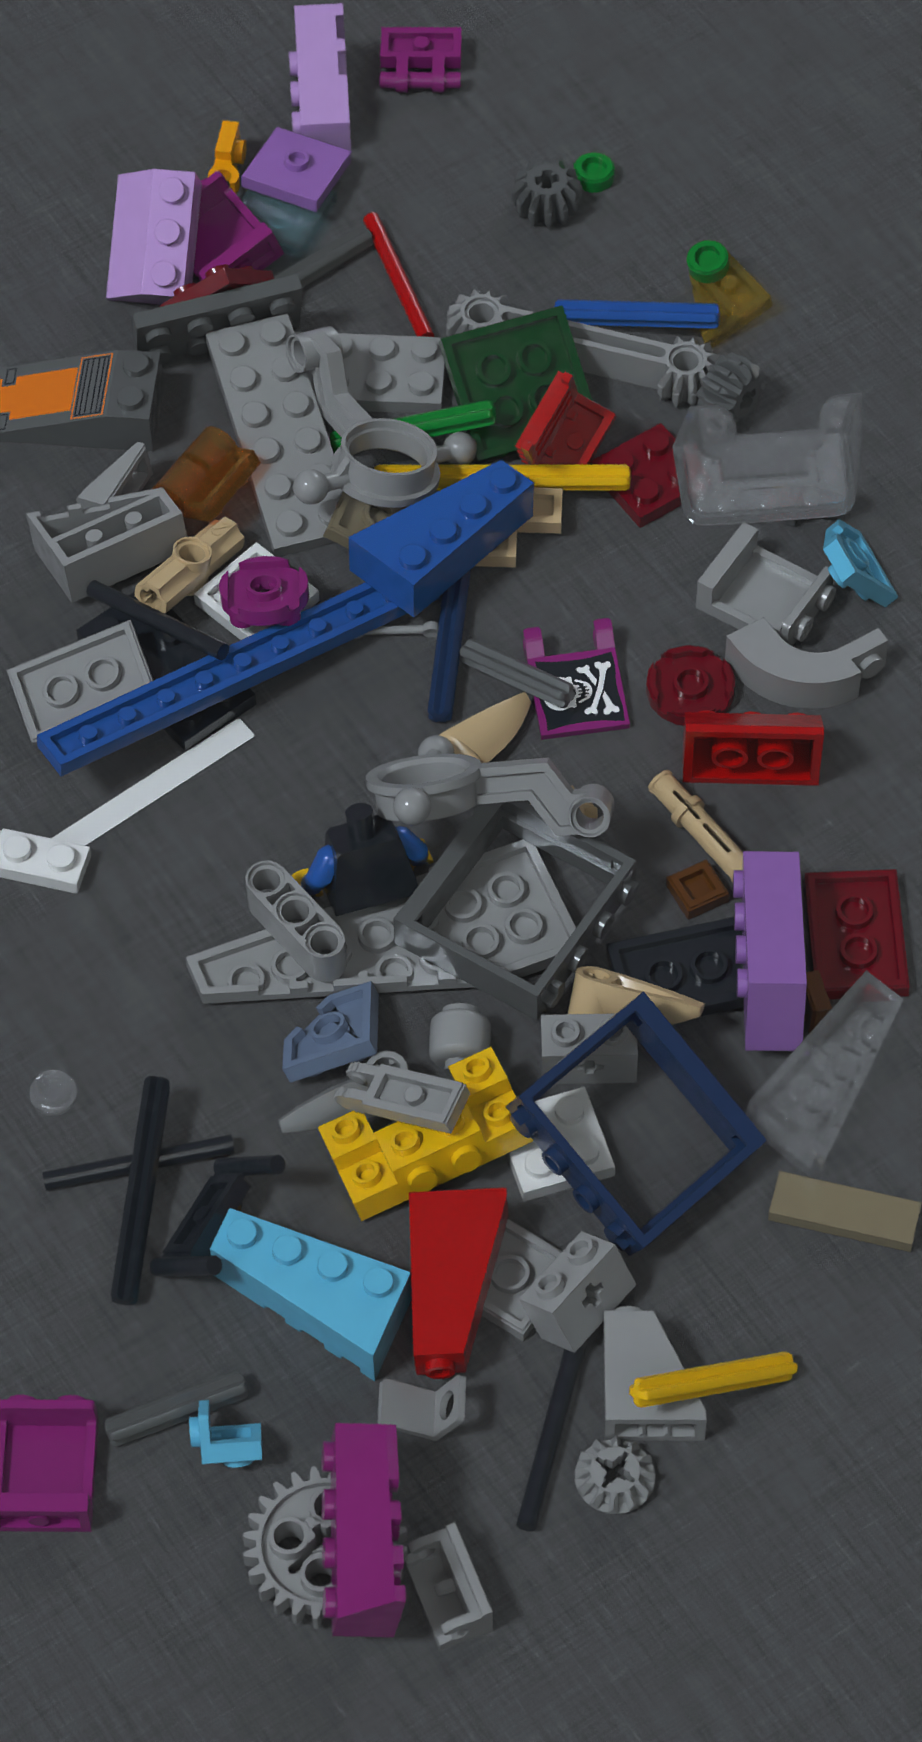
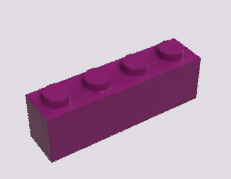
M335 1423L331 1441H323L321 1453L322 1472H331V1489H323L322 1519L331 1520V1537H324L322 1565L323 1569H332V1587H324L323 1618H332V1636L394 1637L406 1603L405 1585H400L401 1569L404 1566L403 1546H394V1542L399 1540L401 1524V1502L393 1500V1493L398 1492L399 1486L396 1424Z

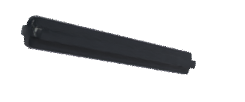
M148 1076L145 1078L111 1288L112 1302L120 1305L131 1306L135 1305L138 1301L170 1093V1082L165 1077Z

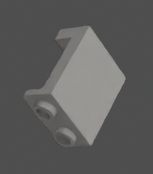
M743 522L697 581L696 608L738 630L765 617L786 643L793 646L797 640L803 642L813 626L815 615L819 610L826 611L835 597L836 588L833 587V578L828 571L829 566L826 565L817 576L758 546V529Z

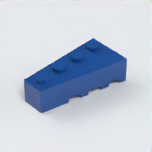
M499 460L348 537L349 570L414 618L533 516L534 482L503 460Z

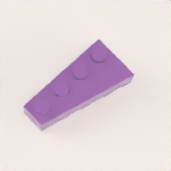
M743 851L742 870H733V898H742V903H735L734 930L742 931V935H736L735 958L736 964H743V969H737V997L744 998L745 1051H802L807 979L799 852Z

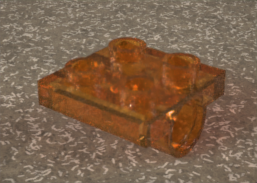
M207 426L152 489L163 487L180 509L184 518L211 522L223 511L224 506L239 488L248 482L249 477L261 462L254 450L238 448L235 441L226 432L214 426Z

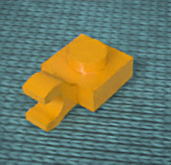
M223 120L215 147V162L208 172L209 177L216 171H220L226 181L230 182V188L235 194L240 189L239 172L236 169L237 164H244L247 150L246 140L240 139L239 122Z

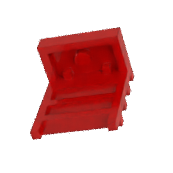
M558 371L517 441L515 448L518 449L517 453L520 454L519 458L522 459L521 462L523 464H590L617 416L612 411L579 394L573 375L566 371L564 373Z

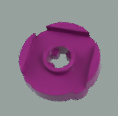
M260 556L246 559L239 563L238 571L230 576L227 571L221 577L219 583L221 606L230 616L231 624L238 628H248L252 625H293L301 619V611L306 607L309 600L306 572L300 566L299 572L296 569L290 568L289 560L281 557ZM264 589L269 590V591H267V592H261V590H264Z

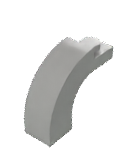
M762 617L727 635L725 660L731 665L733 673L743 684L770 701L796 708H828L848 703L858 698L861 678H871L885 666L889 640L877 628L836 650L820 653L807 652L786 643L765 617Z

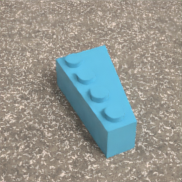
M229 1208L210 1247V1254L218 1256L222 1261L221 1272L214 1276L259 1306L272 1309L285 1318L286 1324L300 1333L302 1330L322 1342L326 1350L340 1359L342 1357L346 1358L358 1366L362 1374L375 1381L412 1300L411 1272Z

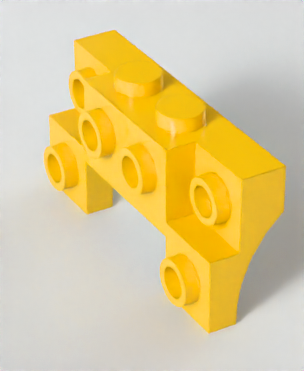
M492 1047L448 1066L453 1080L466 1084L471 1093L451 1134L400 1121L373 1132L365 1114L355 1112L354 1110L318 1127L361 1222L409 1200V1192L430 1191L436 1186L464 1173L471 1172L481 1165L533 1142L531 1137L527 1138L520 1134L511 1122L510 1116L512 1114L505 1106L514 1100L516 1095Z

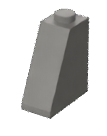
M623 1306L614 1311H604L605 1440H610L617 1435L624 1441H705L706 1409L699 1397L640 1408L634 1405L633 1397L629 1395V1386L633 1385L634 1380L638 1377L684 1369L655 1312L642 1311L634 1306Z

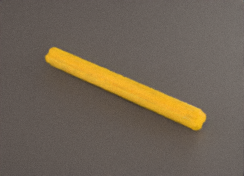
M491 464L438 465L440 468V480L437 490H442ZM509 464L534 482V487L628 490L631 483L630 468L626 464ZM377 465L374 469L383 472L402 473L419 469L422 466Z

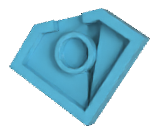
M840 519L826 529L823 550L832 564L828 567V571L842 588L849 586L864 601L871 599L883 607H887L898 598L892 584L859 530Z

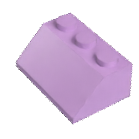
M149 169L118 175L106 294L107 300L162 304L174 297V290L192 283L202 182L196 172Z

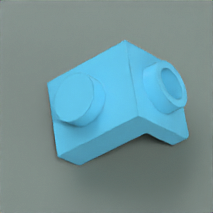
M209 1400L199 1401L198 1417H189L191 1447H201L202 1464L223 1463L227 1467L237 1468L248 1466L253 1460H262L261 1423L211 1427Z

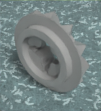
M617 1435L610 1440L599 1441L596 1439L591 1447L585 1452L580 1453L576 1465L575 1484L580 1496L588 1505L604 1513L622 1514L635 1510L649 1498L654 1488L655 1471L651 1455H647L640 1448L637 1441L632 1443L624 1441ZM625 1461L624 1476L627 1479L624 1481L621 1478H616L604 1488L606 1470L602 1467L607 1466L613 1469L617 1464Z

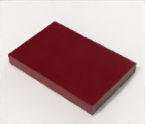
M897 869L804 873V892L812 971L819 970L828 998L854 999L909 996L910 986Z

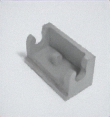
M456 1523L449 1524L444 1529L410 1542L408 1547L411 1553L408 1554V1559L404 1563L440 1651L493 1632V1612Z

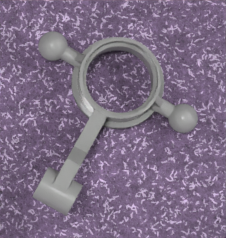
M332 326L301 332L288 337L286 352L291 367L297 373L309 371L313 375L320 413L342 437L341 446L336 450L332 458L331 473L323 475L317 470L308 469L302 471L295 478L293 489L296 497L301 502L309 505L317 504L326 497L329 491L341 489L352 498L370 505L388 508L408 507L436 492L440 480L439 463L448 461L452 465H468L474 460L477 453V445L473 437L465 432L452 433L445 439L443 445L436 446L433 439L425 431L410 423L387 418L372 419L348 393L342 357L343 346L338 332ZM371 449L392 450L412 457L422 467L402 473L383 472L361 464L352 456L358 452Z
M433 735L423 740L418 749V756L382 764L369 771L365 777L367 789L375 794L377 814L384 819L400 821L406 825H418L427 820L457 815L478 804L528 800L555 836L581 835L592 838L606 831L614 810V799L607 788L599 784H587L580 789H573L549 757L481 763L475 757L454 754L452 743L447 738L439 735ZM584 803H595L602 809L603 815L599 818H588L582 814L579 806Z

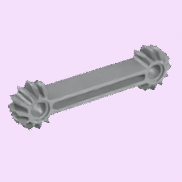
M474 288L471 297L459 294L456 304L449 306L446 334L451 336L535 312L510 307L507 296L495 298L492 288L486 294H479ZM568 320L583 372L658 389L657 394L660 401L672 398L675 408L681 402H688L694 408L697 399H699L697 391L702 387L703 383L701 378L707 375L709 366L715 365L719 357L718 354L713 353L710 343L698 345L695 336L689 342H683L677 335L672 345Z

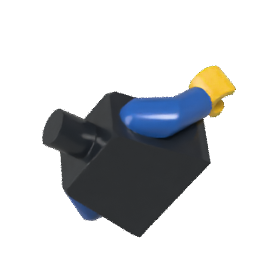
M355 803L350 805L345 811L347 823L330 827L325 832V846L318 850L310 868L296 871L292 875L310 895H316V897L323 896L324 889L335 916H340L410 897L419 886L413 872L414 867L422 866L426 862L431 864L434 860L424 839L416 836L405 826L395 827L392 820L384 819L379 815L374 816L371 805Z

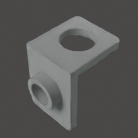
M457 1375L437 1391L387 1378L382 1380L379 1384L378 1424H396V1429L399 1432L438 1441L463 1423L465 1419L466 1377ZM453 1394V1408L449 1417L446 1418L447 1404Z

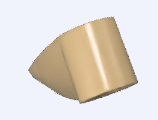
M526 692L517 694L467 718L442 732L439 736L447 738L452 743L454 754L469 755L479 759L481 763H488L509 744L520 729L531 705L530 698Z
M582 966L577 968L575 972L568 1014L617 1013L644 991L670 1024L673 1025L700 1017L705 1003L614 971L593 966Z

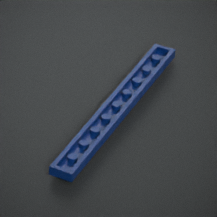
M365 582L302 611L301 619L293 625L283 626L274 624L229 645V653L224 660H218L208 655L38 734L37 747L62 777L408 613Z

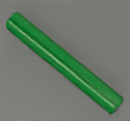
M484 400L394 419L410 423L425 431L430 437L492 426L496 423V410L492 401ZM335 430L330 433V443L334 453L341 446L342 437Z

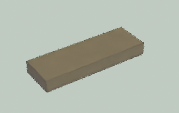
M779 1171L768 1220L911 1252L922 1202Z

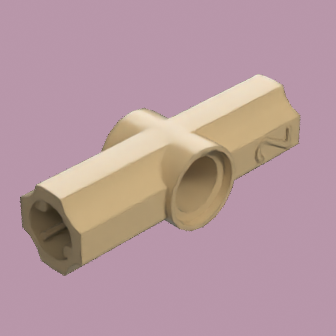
M227 517L221 520L214 519L194 537H183L177 540L173 545L172 555L136 585L135 597L140 602L166 614L184 597L193 596L195 592L207 583L208 577L243 548L245 537L239 531L237 523Z

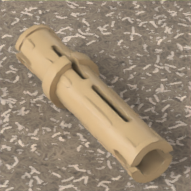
M670 770L660 772L648 785L650 793L654 794L672 814V822L678 828L684 827L733 882V870H742L743 851L704 810L705 804L699 796H692L673 776Z

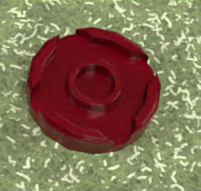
M685 645L671 648L661 654V659L656 661L655 664L653 662L648 669L646 695L650 706L661 718L675 725L684 726L685 712L710 710L716 713H726L733 703L735 676L731 665L724 658L722 661L719 657L714 656V651L706 647Z

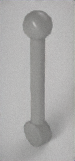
M428 621L423 625L380 626L363 635L423 634L425 637H437L439 623Z

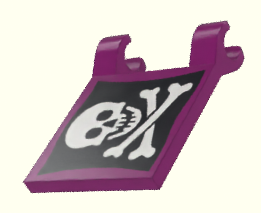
M610 618L594 620L593 641L596 650L545 656L541 629L539 627H532L523 630V650L527 664L571 683L574 686L573 691L575 692L574 699L570 701L566 708H560L533 695L541 740L630 728Z

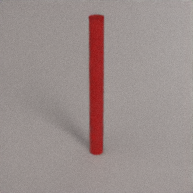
M368 213L364 216L363 222L367 230H370L372 234L373 244L416 336L435 337L378 213Z

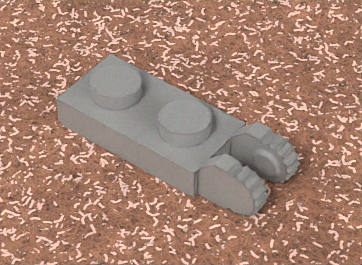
M354 1061V1063L351 1062L346 1071L347 1076L353 1082L369 1087L368 1091L342 1086L337 1089L333 1098H335L334 1101L350 1111L354 1110L362 1114L367 1113L451 1134L471 1093L466 1084L385 1064H380L379 1067Z

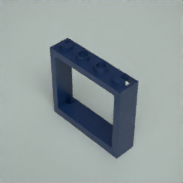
M644 991L505 1106L512 1114L510 1119L518 1132L524 1137H531L542 1150L541 1156L546 1166L556 1175H562L574 1189L572 1193L580 1207L588 1213H594L605 1226L604 1234L609 1242L615 1244L618 1250L625 1251L629 1256L645 1248L767 1141ZM625 1025L729 1149L728 1152L640 1228L535 1103L539 1097Z

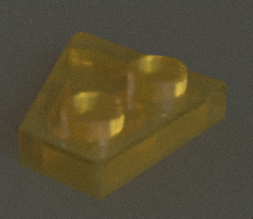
M729 252L730 267L727 274L721 280L714 283H701L694 280L689 274L695 303L718 304L720 308L718 328H700L703 343H710L711 348L773 307L772 297Z

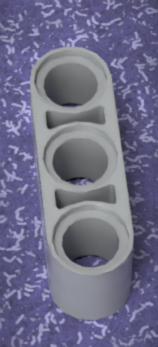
M269 860L253 864L245 876L248 908L252 915L313 979L321 982H331L340 978L347 967L345 934L342 929L280 864ZM264 889H273L271 892H261ZM293 919L304 920V921L299 922V923H291V922H289V921H291V920H293ZM321 950H331V951H333V952H331V953H329V954H320V953H317V952H319V951H321Z

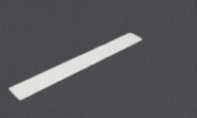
M237 718L58 833L52 839L86 846L255 736L254 733L240 718Z

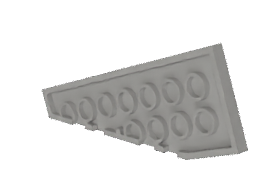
M522 839L485 852L428 928L522 978L547 969L574 932L576 926L536 846ZM428 873L415 877L418 885ZM409 897L340 916H335L331 906L323 909L345 934L347 967L340 978L331 982L317 981L309 976L266 929L186 957L188 971L203 1004L322 997L372 981L378 993L474 987L395 944L393 919ZM293 919V920H291V921H289V922H291V923H299V922H302V921H304V920ZM321 950V951H319V952H317V953H320V954H329V953H331V952H333V951H331V950Z

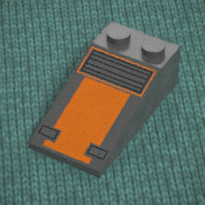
M112 350L0 368V442L128 450L136 442L145 444L147 451L153 452L164 388L160 352Z

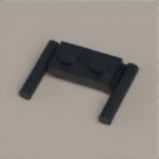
M281 1155L218 1158L213 1165L214 1176H210L162 1252L164 1253L163 1256L155 1257L151 1261V1273L157 1277L219 1274L222 1270V1261L218 1256L210 1254V1247L229 1208L237 1211L242 1209V1200L251 1188L244 1180V1177L281 1174L285 1170V1159Z

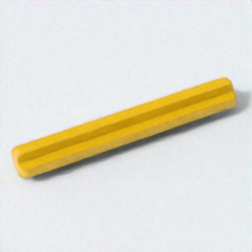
M787 1351L638 1377L634 1380V1384L629 1386V1395L633 1397L634 1405L637 1407H649L790 1381L793 1374L797 1373L798 1366L797 1363L793 1362L791 1353Z

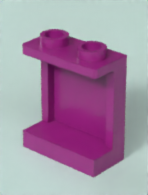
M216 171L208 178L201 180L202 188L193 275L199 282L206 278L205 273L209 269L219 265L228 264L230 268L253 266L255 270H264L284 254L271 229L265 222L260 223L230 188L220 171Z
M13 1395L8 1399H0V1531L92 1532L99 1425L95 1401L86 1400L78 1395H64L59 1397L58 1400H37L29 1395Z

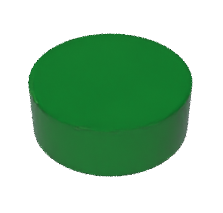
M591 152L583 154L575 161L574 168L577 180H580L583 191L599 193L612 186L615 166L610 157L602 153Z
M714 240L700 241L693 245L687 253L686 261L689 274L698 282H717L729 270L728 251L720 242Z

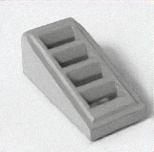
M136 442L80 493L76 499L77 504L81 503L82 509L109 504V497L142 491L153 474L145 444Z

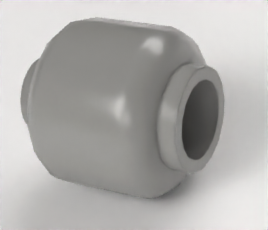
M467 1003L446 1005L441 1012L431 1019L429 1058L435 1065L444 1068V1072L451 1076L448 1066L490 1047V1021L474 1005Z

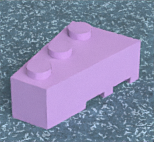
M343 3L294 6L297 51L289 52L290 76H298V81L290 82L292 106H300V111L292 112L293 132L351 151Z

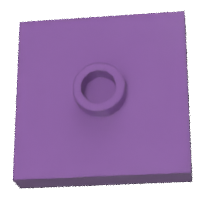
M276 127L241 176V187L317 212L351 163V151Z

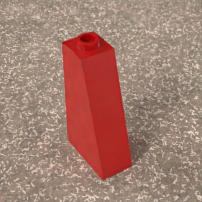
M507 1187L409 1192L413 1354L416 1375H426L433 1379H446L452 1377L455 1373H466L482 1316L484 1302L487 1298L492 1274L509 1218Z

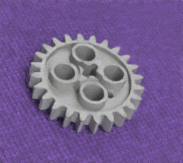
M313 1466L310 1471V1480L303 1482L296 1472H292V1487L287 1489L282 1484L275 1482L273 1483L275 1500L264 1496L258 1498L259 1509L263 1514L249 1513L248 1515L249 1526L253 1531L243 1532L244 1546L250 1548L243 1552L245 1566L253 1567L248 1571L250 1584H262L258 1589L259 1598L262 1602L275 1597L273 1605L276 1615L283 1613L288 1607H291L294 1624H298L305 1614L312 1615L313 1627L318 1629L323 1619L324 1587H332V1582L326 1586L318 1587L309 1583V1580L317 1574H327L332 1577V1569H323V1546L317 1548L318 1544H323L324 1537H331V1520H323L317 1515L322 1510L323 1489H331V1472H329L328 1478H321L316 1466ZM400 1526L399 1540L394 1542V1546H403L401 1544L408 1541L406 1527ZM287 1537L298 1538L302 1541L298 1547L288 1550L277 1545ZM403 1546L404 1561L408 1559V1549L406 1546ZM301 1567V1569L295 1574L289 1572V1570L298 1569ZM401 1569V1580L403 1579V1569Z

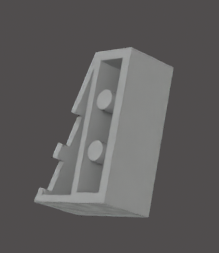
M163 487L109 497V504L82 509L81 503L68 505V512L41 517L40 511L26 513L35 552L72 603L88 596L86 592L87 587L93 580L111 586L164 562L172 555L174 543L183 537H187L183 514Z

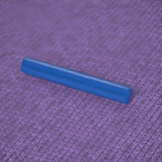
M559 299L556 300L554 307L563 305L567 320L587 325L716 329L720 323V308L718 304Z

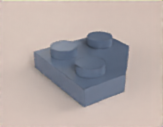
M372 981L328 995L316 1007L319 1015L304 1030L303 1028L296 1027L284 1038L282 1070L290 1083L306 1077H315L324 1071L351 1062L354 1063V1061L360 1062L367 1057L377 1054L379 994Z

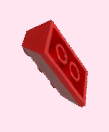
M710 710L685 712L683 782L819 786L824 741V725L821 715H806L798 712L788 715L761 714L754 711L745 713H716Z

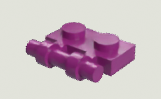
M381 27L380 65L381 68H396V72H380V88H396V93H408L409 88L432 89V93H445V89H461V72H445V68H461L462 27ZM409 68H432V72H409Z

